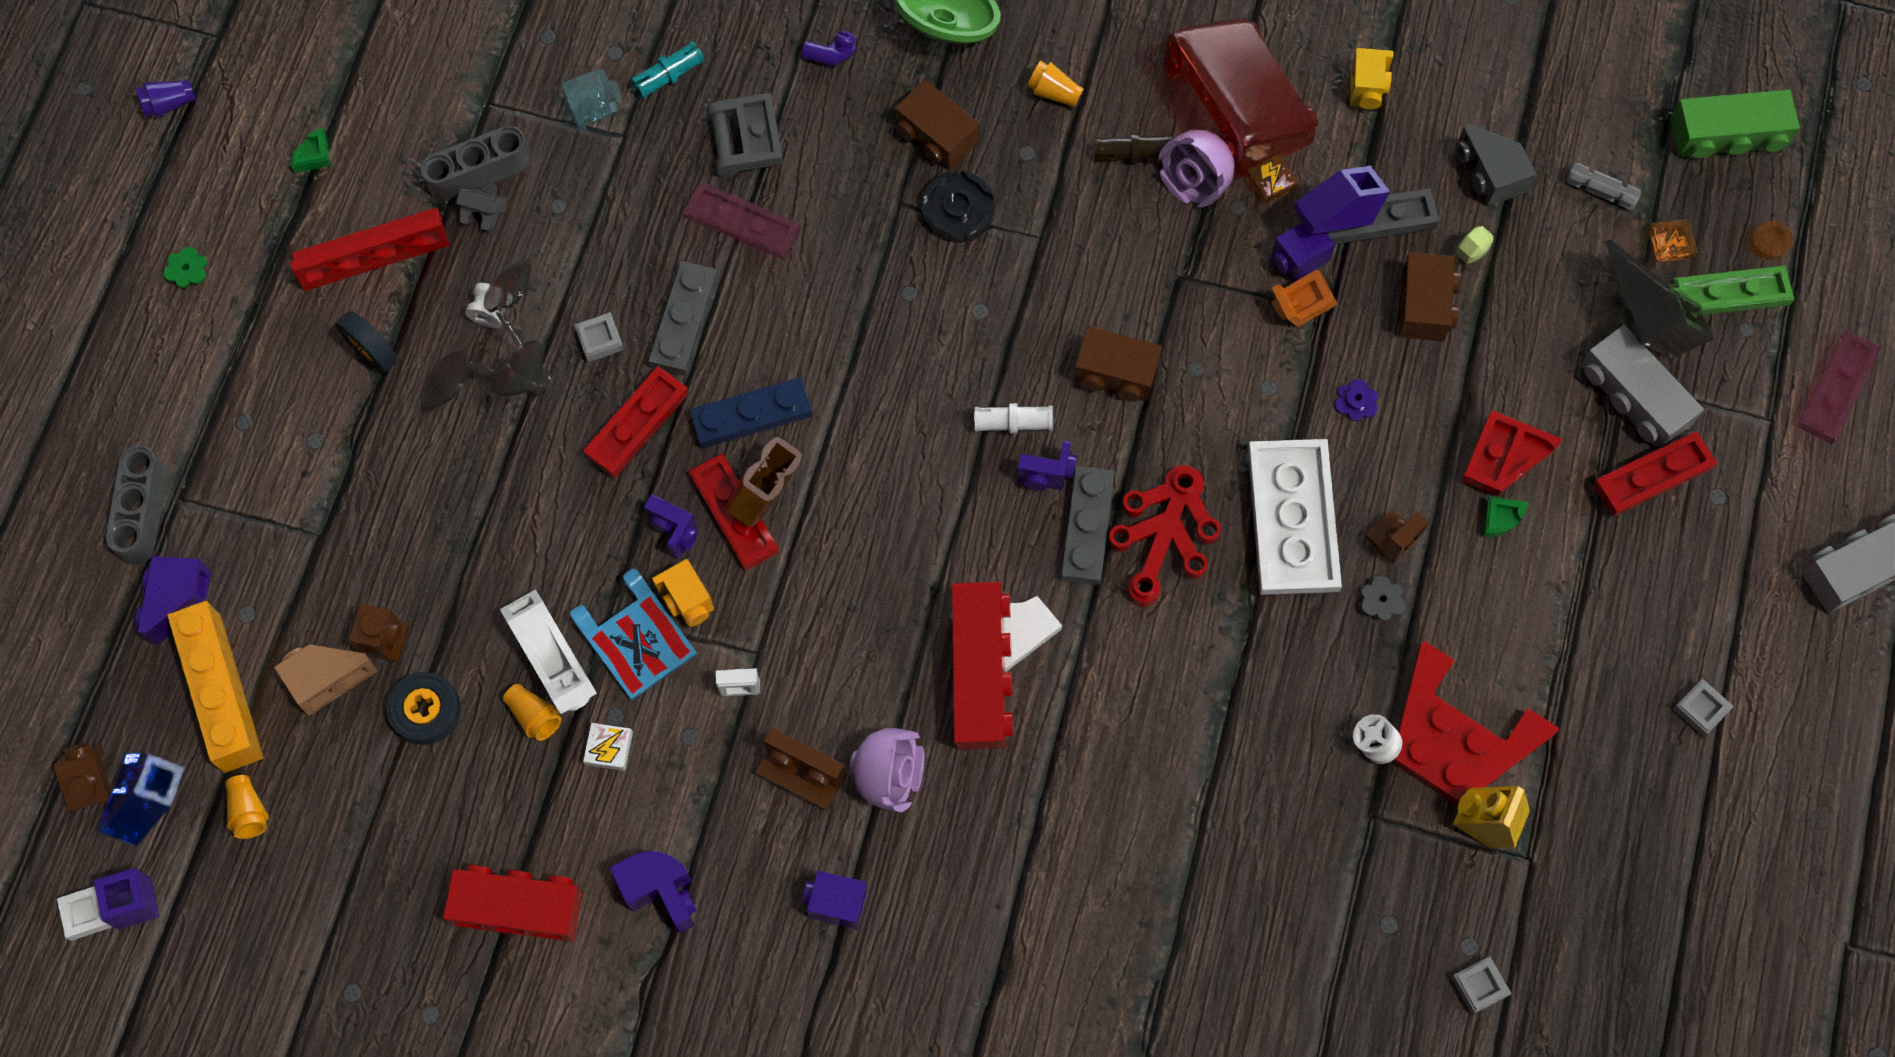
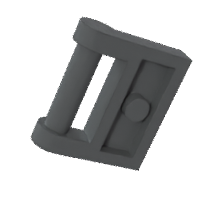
M771 93L716 101L707 106L708 119L713 123L718 160L715 164L719 176L730 177L739 171L783 164ZM731 116H738L744 151L742 154L733 155L727 124V119Z

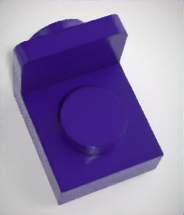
M651 494L644 506L650 520L649 524L665 535H670L673 532L667 542V548L672 557L679 559L682 552H688L697 539L698 530H696L695 519L692 514Z

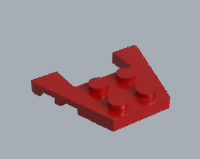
M1423 641L1417 652L1407 700L1398 728V733L1402 738V749L1399 755L1391 762L1458 806L1460 799L1467 792L1468 788L1489 786L1543 743L1550 740L1559 728L1527 708L1506 740L1495 735L1435 695L1436 688L1455 660L1426 641Z

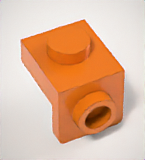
M1318 269L1285 288L1280 284L1272 287L1276 296L1272 304L1277 314L1283 321L1288 319L1297 327L1338 305L1322 273Z

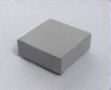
M611 312L574 324L588 362L624 350Z
M1701 679L1672 710L1701 736L1705 737L1734 706L1704 679Z
M1490 956L1451 977L1472 1015L1511 995L1509 988Z

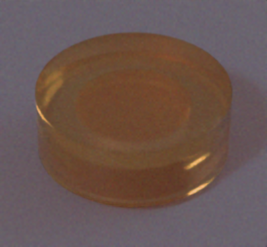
M1777 221L1762 223L1751 238L1753 251L1759 257L1771 261L1784 257L1793 243V236L1789 228Z

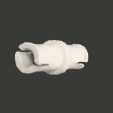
M1010 403L1009 407H975V432L1010 430V434H1018V430L1053 431V406L1018 407V403Z

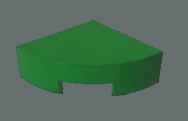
M324 128L310 132L306 136L307 139L292 154L291 166L295 173L332 166L327 134Z
M1489 496L1486 500L1483 537H1498L1512 531L1523 518L1528 502Z

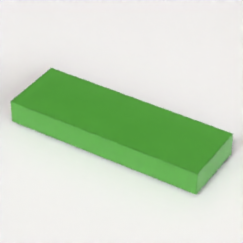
M1786 266L1674 278L1670 284L1679 318L1788 306L1795 300Z

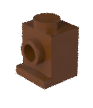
M360 603L348 641L357 652L365 653L368 657L398 663L410 625L400 622L391 609Z

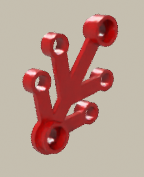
M1177 466L1169 471L1165 484L1143 493L1136 490L1129 491L1123 498V511L1130 517H1138L1144 513L1145 508L1170 499L1164 513L1130 527L1117 525L1110 531L1109 544L1112 549L1119 552L1126 551L1133 543L1156 534L1142 573L1134 575L1128 585V597L1136 606L1148 607L1157 601L1160 593V583L1157 576L1171 540H1173L1184 562L1183 571L1187 577L1199 579L1206 573L1208 567L1207 558L1196 551L1180 516L1186 505L1197 525L1196 536L1204 544H1213L1218 540L1221 533V525L1216 519L1210 518L1200 498L1204 489L1203 477L1197 469L1191 466ZM1186 478L1192 485L1188 488H1183L1177 481ZM1131 499H1137L1141 502L1142 506L1133 509L1128 506L1127 502ZM1204 526H1211L1216 533L1212 536H1207L1201 529ZM1118 533L1125 534L1128 537V541L1118 543L1115 541L1114 536ZM1196 560L1202 564L1203 568L1199 571H1194L1190 569L1188 563ZM1140 582H1148L1152 589L1149 592H1142L1138 589L1137 585Z

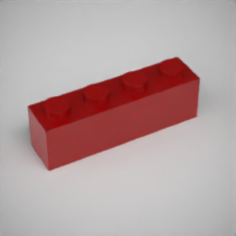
M1000 581L952 583L954 742L958 750L1007 748L1006 737L1014 736L1013 712H1006V697H1013L1012 672H1005L1004 658L1012 657L1011 633H1004V618H1011L1010 594H1003Z

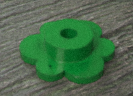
M186 247L179 254L174 253L168 257L170 265L164 269V277L169 282H176L178 287L186 288L190 283L199 284L205 280L206 272L204 268L207 266V260L204 256H199L193 247Z

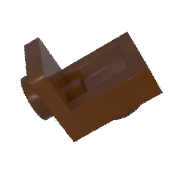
M80 743L63 751L64 755L60 757L53 767L68 811L110 801L113 795L100 759L105 753L103 746L89 747L88 743Z

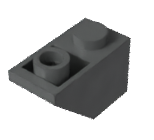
M1472 124L1463 127L1456 144L1457 156L1462 164L1467 165L1472 175L1473 188L1478 195L1483 196L1487 206L1528 193L1537 174L1521 143Z

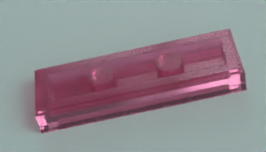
M704 182L699 183L683 211L687 219L784 261L801 232L800 224Z
M1845 330L1840 336L1796 427L1833 444L1839 437L1881 347Z

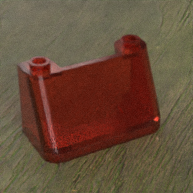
M1238 18L1184 27L1168 35L1163 67L1172 80L1179 77L1182 84L1189 82L1222 133L1221 139L1227 144L1233 154L1235 163L1233 176L1236 180L1259 170V166L1271 160L1275 162L1313 143L1316 132L1315 127L1318 126L1317 116L1311 107L1305 106L1262 41L1260 30L1255 22H1249L1246 18Z

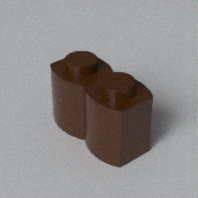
M780 437L770 440L754 464L746 471L730 496L726 508L727 512L749 527L758 524L797 470L801 462L802 453Z

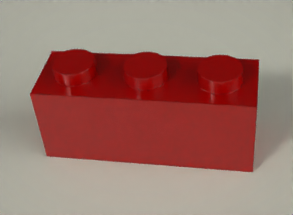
M467 865L466 871L453 869L443 919L449 925L574 942L583 893L577 885H573L572 879L562 876H549L548 882L532 880V874L516 870H509L507 876L491 874L492 869L478 865Z

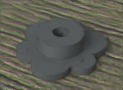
M1385 576L1376 577L1371 585H1365L1361 590V595L1365 598L1361 604L1362 611L1368 616L1377 615L1381 621H1388L1392 615H1400L1406 607L1405 601L1401 597L1403 593L1402 587L1398 584H1391V581Z

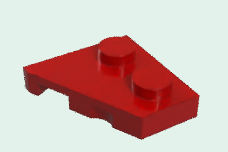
M1491 410L1461 481L1499 496L1553 453L1560 445L1562 438Z

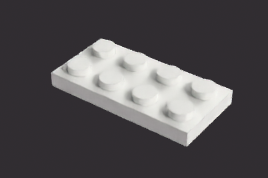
M1328 440L1249 442L1248 457L1260 595L1340 592L1342 584Z

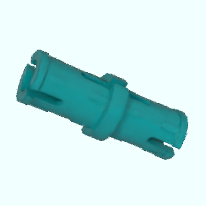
M691 41L688 45L667 58L661 56L657 59V64L630 79L635 91H640L639 96L645 99L649 94L667 83L675 84L679 81V76L698 64L705 62L702 52L699 48L695 49L697 45Z

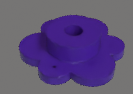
M1355 379L1349 386L1342 385L1339 387V398L1335 402V409L1338 413L1342 415L1348 414L1349 419L1354 422L1359 421L1362 417L1372 418L1376 415L1378 407L1375 401L1378 398V394L1374 389H1368L1365 381Z

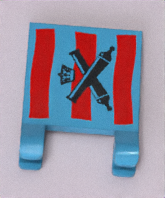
M631 569L623 575L625 585L637 600L599 627L583 605L577 606L570 612L573 622L589 641L631 701L697 655L695 649L653 594L637 569Z

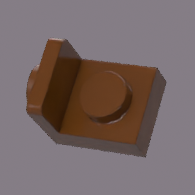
M1391 510L1367 533L1366 538L1394 564L1421 538L1429 521L1418 511L1407 521L1396 511Z

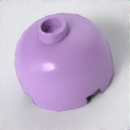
M1189 130L1170 140L1159 153L1158 161L1163 158L1162 163L1164 167L1159 171L1161 179L1167 189L1179 201L1185 204L1191 200L1195 203H1200L1197 207L1210 205L1221 197L1232 182L1235 167L1232 152L1218 135L1207 130Z
M884 728L870 734L861 743L858 750L852 754L850 772L853 774L854 784L861 797L869 804L896 812H903L911 806L913 802H908L906 799L909 796L910 789L913 792H918L924 771L923 746H917L914 739L920 738L918 733L898 728Z

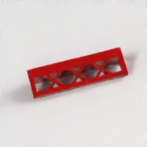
M436 207L292 252L294 261L290 263L293 273L304 291H308L450 246L440 212Z

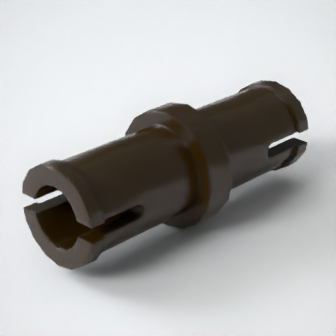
M1131 133V137H1098V162L1103 160L1132 159V163H1139V159L1159 158V153L1164 145L1172 140V134L1139 137V133Z

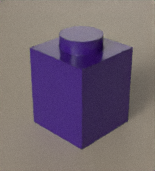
M1302 222L1276 238L1271 254L1272 262L1281 274H1286L1294 283L1328 263L1331 259L1335 243L1326 232L1311 234Z
M133 868L93 880L101 921L119 930L159 917L152 878L138 869Z
M818 870L815 882L807 881L802 905L808 906L807 913L810 919L858 930L868 891L867 883Z

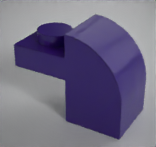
M647 851L635 854L609 867L632 912L662 897L680 933L695 926L690 914L697 911L687 889L678 891L679 888L692 882L683 865L674 857L662 852Z

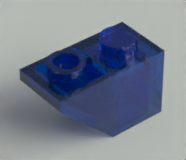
M127 754L97 832L132 845H139L171 807L185 767L151 754Z

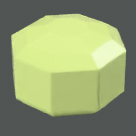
M1483 226L1475 227L1460 242L1456 249V254L1466 264L1475 262L1488 252L1494 236Z

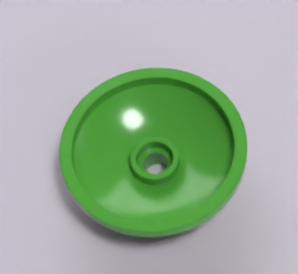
M893 0L897 11L911 27L931 39L945 43L970 44L984 40L995 33L1001 17L999 7L994 0Z

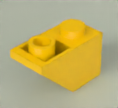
M1519 786L1468 788L1459 801L1458 813L1453 825L1489 848H1515L1530 812L1525 790Z

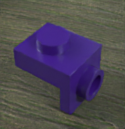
M1063 441L1059 461L1021 454L1018 464L1017 482L1024 483L1025 487L1032 490L1041 491L1051 488L1063 491L1065 477L1073 479L1077 458L1076 455L1070 454L1071 442Z

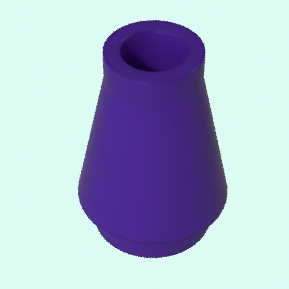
M189 79L183 81L145 82L144 87L136 88L145 117L154 115L155 118H158L188 102L196 101Z

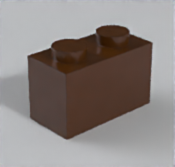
M926 79L895 107V121L898 133L905 140H913L917 143L930 161L935 164L940 163L948 170H951L979 143L980 123Z
M1414 252L1408 253L1402 268L1398 337L1444 342L1450 328H1456L1458 306H1453L1452 304L1453 294L1458 293L1460 272L1454 271L1455 257Z
M1088 326L1076 363L1074 382L1079 383L1083 388L1090 391L1098 392L1105 390L1117 393L1120 398L1127 401L1143 400L1148 402L1160 360L1162 345Z

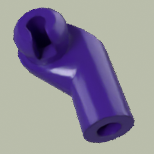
M842 31L835 37V42L828 46L806 41L802 49V59L834 66L853 55L856 49L854 45L855 37L850 32Z

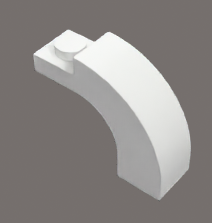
M536 590L500 609L560 714L567 710L574 711L583 707L590 697L597 694Z

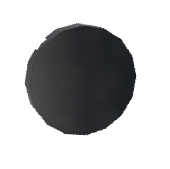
M961 171V174L942 173L930 181L923 191L921 214L924 224L933 235L944 241L963 243L975 240L984 234L993 222L995 202L992 189L982 178L971 172Z

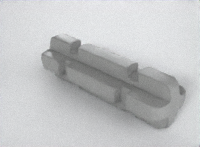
M1575 163L1572 166L1567 177L1569 184L1578 188L1583 185L1586 187L1585 191L1611 202L1616 199L1619 201L1618 205L1629 210L1636 206L1641 196L1640 189L1629 184L1627 187L1621 186L1622 181L1596 170L1594 173L1588 171L1589 167L1580 163Z

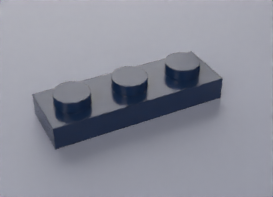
M801 377L690 409L701 449L812 417V411Z

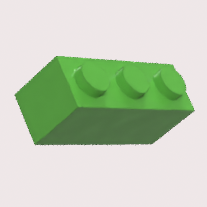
M1791 90L1680 99L1670 117L1679 157L1693 156L1694 158H1705L1712 154L1728 152L1732 155H1740L1750 150L1761 149L1775 152L1788 147L1800 130Z

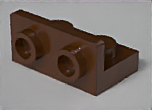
M771 727L764 739L767 752L756 769L757 775L822 810H828L846 778L844 764Z

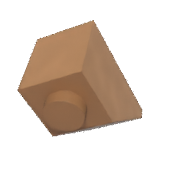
M310 644L304 648H296L288 652L282 658V662L274 667L297 704L308 716L378 672L365 653Z

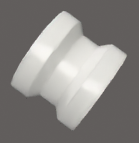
M477 283L473 291L475 299L472 303L468 304L465 311L466 316L486 327H501L504 320L502 312L504 308L510 305L511 295L495 285Z
M1374 714L1363 717L1354 728V743L1370 761L1376 764H1385L1391 762L1399 755L1402 749L1401 735L1385 717Z

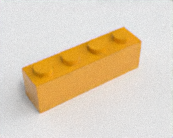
M207 601L167 614L210 761L224 773L264 759L221 615Z

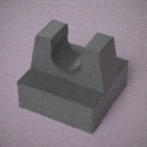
M476 188L460 189L457 198V204H460V222L472 224L474 215L478 212L483 218L481 229L493 230L500 213L505 212L508 198Z

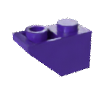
M1371 166L1343 169L1298 200L1293 209L1311 234L1369 226L1374 223L1390 191Z
M152 556L150 569H146L143 575V590L145 592L143 606L138 608L135 618L138 633L150 644L159 645L173 634L167 614L206 601L211 571L200 559Z

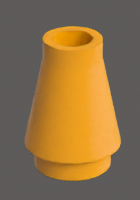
M1041 60L1027 84V87L1034 91L1033 95L1060 102L1072 108L1075 107L1084 88L1073 82L1053 63L1046 64Z
M521 684L511 686L504 694L503 702L509 706L529 738L535 737L538 741H543L553 735L559 728L561 717L558 715L557 707L528 691Z
M237 775L229 778L225 782L227 790V828L238 839H249L262 834L267 829L266 822L269 819V815L254 790L250 777L247 775Z

